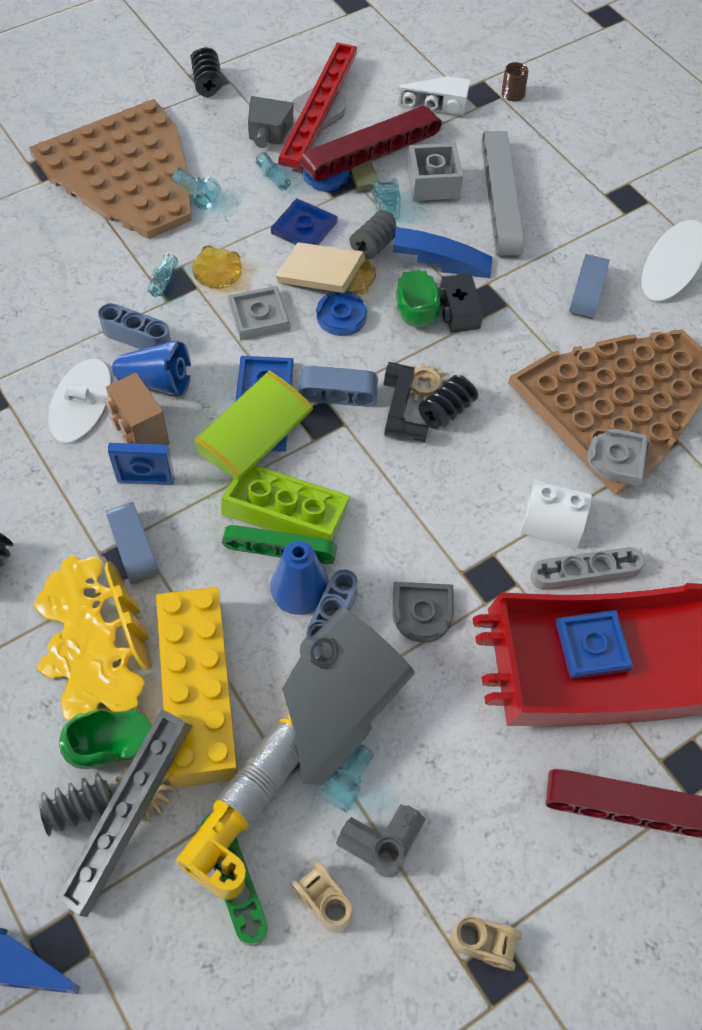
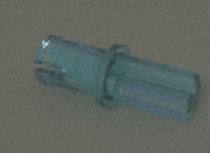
M262 152L256 157L257 161L255 163L264 171L267 180H272L282 191H286L291 186V181L282 172L280 164L275 163L266 152Z
M169 253L163 256L159 267L153 271V279L148 287V292L154 298L162 296L167 284L171 283L173 279L172 274L179 263L174 255H172L168 262Z

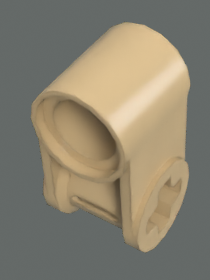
M317 861L310 873L299 882L293 881L290 885L324 928L329 932L340 933L346 930L351 923V903L337 886L327 869ZM333 905H339L346 911L345 916L339 921L330 920L326 915L327 910Z
M474 916L462 918L452 928L450 941L457 952L482 960L500 969L515 970L516 964L513 962L517 940H521L522 937L521 931ZM466 926L474 930L476 934L474 945H468L462 940L460 935L462 927Z

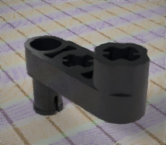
M388 362L383 386L393 387L395 390L384 436L396 439L405 437L425 443L429 425L405 421L404 418L414 379L415 367Z

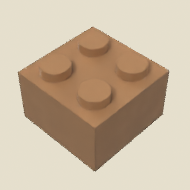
M137 373L106 386L109 398L105 399V402L112 414L110 419L117 431L122 430L125 434L122 436L125 443L170 444L163 411Z

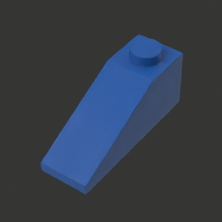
M0 928V986L71 994L79 993V985L23 944L7 935V929Z

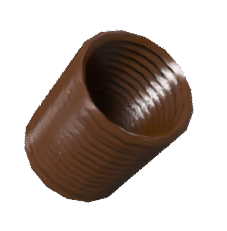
M512 62L504 68L501 95L509 101H518L525 96L529 69L523 63Z

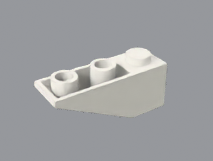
M442 77L402 84L399 87L398 106L414 109L427 106L434 112L464 116L470 80Z

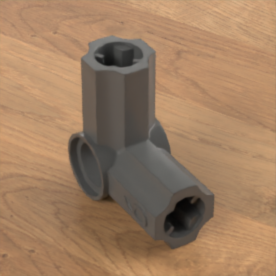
M400 804L382 835L350 817L343 826L336 845L373 866L379 875L393 877L401 871L403 861L422 829L426 818L413 807ZM384 851H391L397 856V859L387 863L379 855Z

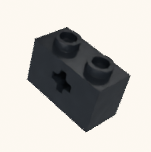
M472 273L441 277L439 290L440 302L443 306L442 317L444 323H448L450 333L480 329L484 311Z

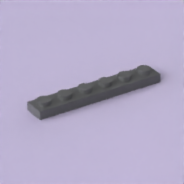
M161 709L56 899L78 916L88 917L192 728V725L168 711Z

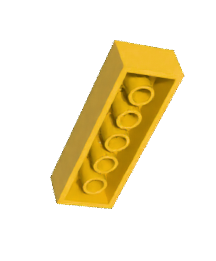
M210 587L156 594L164 710L192 725L188 736L168 770V778L173 788L232 780L238 773L219 588Z

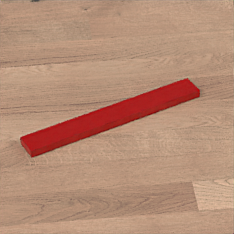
M336 43L278 157L279 165L301 170L300 159L313 146L357 55L356 46Z

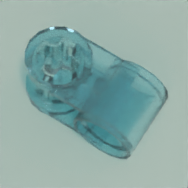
M397 178L388 182L373 180L372 195L377 212L380 210L391 212L395 217V221H398L401 196Z

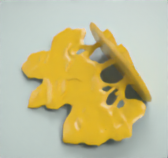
M70 555L69 558L63 560L61 569L49 575L45 582L44 590L39 593L33 605L34 609L45 619L62 622L64 626L61 633L53 635L48 645L49 652L41 658L36 669L50 679L62 676L69 679L65 691L60 697L63 717L67 721L77 714L96 710L100 703L113 712L128 711L137 707V697L142 693L145 682L141 676L128 669L127 662L130 656L134 655L143 669L150 670L151 661L144 640L150 637L147 628L137 620L135 615L141 612L138 602L128 593L119 571L112 562L108 561L105 564V572L110 588L102 586L97 581L102 573L103 564L99 558L94 556L80 560L76 556ZM93 578L95 583L88 584L86 580ZM86 588L96 589L95 593H101V596L89 598L83 592ZM113 597L120 618L108 623L102 619L100 610L105 599ZM95 601H100V604L96 608H93V603ZM122 625L130 646L129 648H116L114 645L115 631ZM121 659V664L114 668L113 662Z

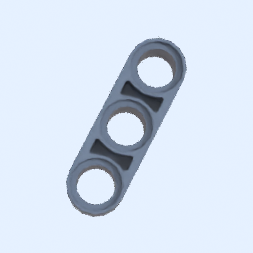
M585 253L569 312L594 318L610 259Z
M113 303L105 304L99 308L98 317L103 334L110 339L138 349L171 341L169 326L162 320Z
M307 366L301 371L298 392L308 402L368 407L374 405L377 400L378 376L376 373L368 370Z
M134 502L105 510L130 584L159 575Z
M340 569L331 576L309 623L306 637L315 635L331 617L326 614L327 611H337L341 606L351 611L356 600L358 579L354 572L348 569ZM347 585L350 589L343 591L337 587ZM321 643L317 644L314 648V656L317 658L323 652Z

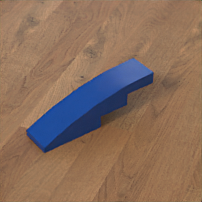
M396 227L393 252L418 255V263L442 265L441 273L458 275L472 273L474 277L490 278L492 256L443 236Z

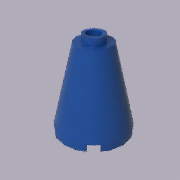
M170 341L117 356L112 364V372L118 381L137 373L147 389L175 396L184 395L189 388L191 375H186V366H191L189 351L183 342Z
M294 541L288 544L270 581V592L277 606L290 614L305 615L309 614L311 610L316 609L329 583L328 575L311 545L303 541Z

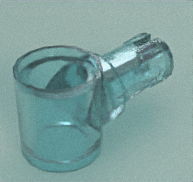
M177 167L171 179L172 182L188 190L192 196L193 203L202 210L210 209L221 192V186L215 179L211 177H204L203 179L198 177L196 179L180 167Z
M360 744L350 755L345 765L340 766L328 781L321 785L318 795L347 813L361 790L362 786L359 785L361 783L360 777L372 759L373 752Z

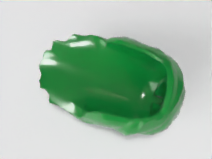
M426 270L403 272L402 277L398 278L396 290L397 311L409 326L415 328L430 326L439 316L441 307L440 290L434 282L433 276H429Z
M96 709L87 713H80L63 726L59 738L60 753L67 763L79 769L101 768L104 765L129 760L136 756L152 724L148 722L144 713L139 714L135 709L121 712Z

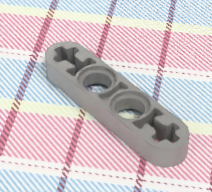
M633 547L543 559L535 563L530 577L533 585L542 590L636 576L641 571L645 559L642 552ZM628 558L630 562H635V565L631 566L629 562H623ZM604 561L608 564L609 571H598L594 566V562ZM575 565L580 569L581 574L579 576L569 575L565 567ZM544 570L546 574H551L549 579H545L544 575H539L540 571Z

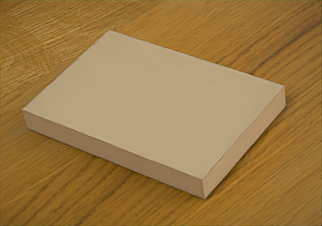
M297 243L278 271L276 278L278 283L345 293L365 260V255L363 251Z

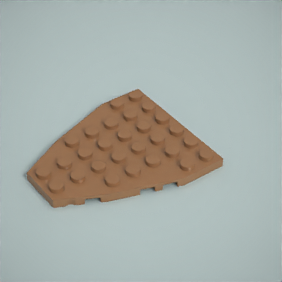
M155 99L145 101L134 107L124 109L121 112L29 147L32 157L52 184L63 186L67 194L78 196L81 198L82 204L110 221L116 219L123 223L124 228L136 231L147 239L191 221L189 175L177 128Z
M682 329L671 330L668 333L652 332L649 337L637 338L636 334L625 335L596 342L595 347L583 349L581 346L573 347L572 352L559 354L558 351L549 353L511 375L508 384L616 496L631 485L605 479L592 469L587 457L592 439L609 429H620L649 435L644 477L656 470L701 405L702 347Z

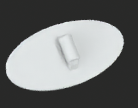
M695 220L680 222L665 232L656 242L646 259L641 277L642 291L648 300L662 302L674 297L695 276L702 263V224Z
M87 359L80 362L65 375L58 385L50 404L48 416L51 434L57 442L72 444L83 439L101 419L107 407L105 399L109 398L106 386L111 384L109 369L103 361Z

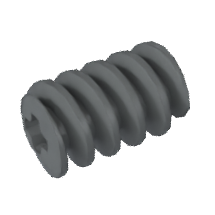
M386 210L376 212L374 216L350 236L349 241L352 249L363 251L366 260L375 258L395 238V217Z
M96 773L94 775V785H90L85 778H82L80 790H77L72 782L68 783L66 795L62 793L59 787H56L54 799H50L45 792H42L39 809L46 834L48 836L51 835L52 825L58 832L64 831L66 820L71 827L78 826L79 815L86 823L90 822L92 810L101 818L105 811V806H108L113 797L107 780L104 781Z

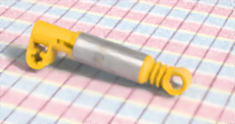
M290 714L286 718L279 719L231 782L218 796L213 804L211 815L175 860L184 872L221 899L231 900L236 898L245 887L246 869L244 863L239 857L230 852L228 847L240 832H246L253 824L257 816L260 815L299 762ZM221 858L223 860L221 863L222 873L229 875L233 872L234 881L227 879L223 883L221 872L216 869L211 877L207 875Z

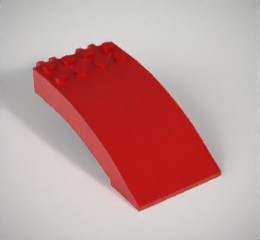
M686 583L684 586L606 594L555 595L501 592L488 607L489 614H480L472 619L474 627L491 628L492 631L480 633L475 637L477 645L494 646L498 673L486 674L481 679L483 686L501 687V692H492L485 695L484 698L485 704L488 706H504L507 726L606 725L702 715V584ZM617 610L633 669L628 672L570 680L555 623L557 618Z

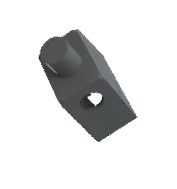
M251 96L248 114L249 138L254 140L255 145L259 148H265L268 143L281 144L294 123V103Z

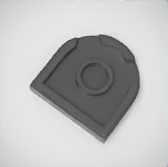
M412 582L393 583L392 616L396 628L403 636L416 642H432L441 638L449 630L454 612L453 585Z

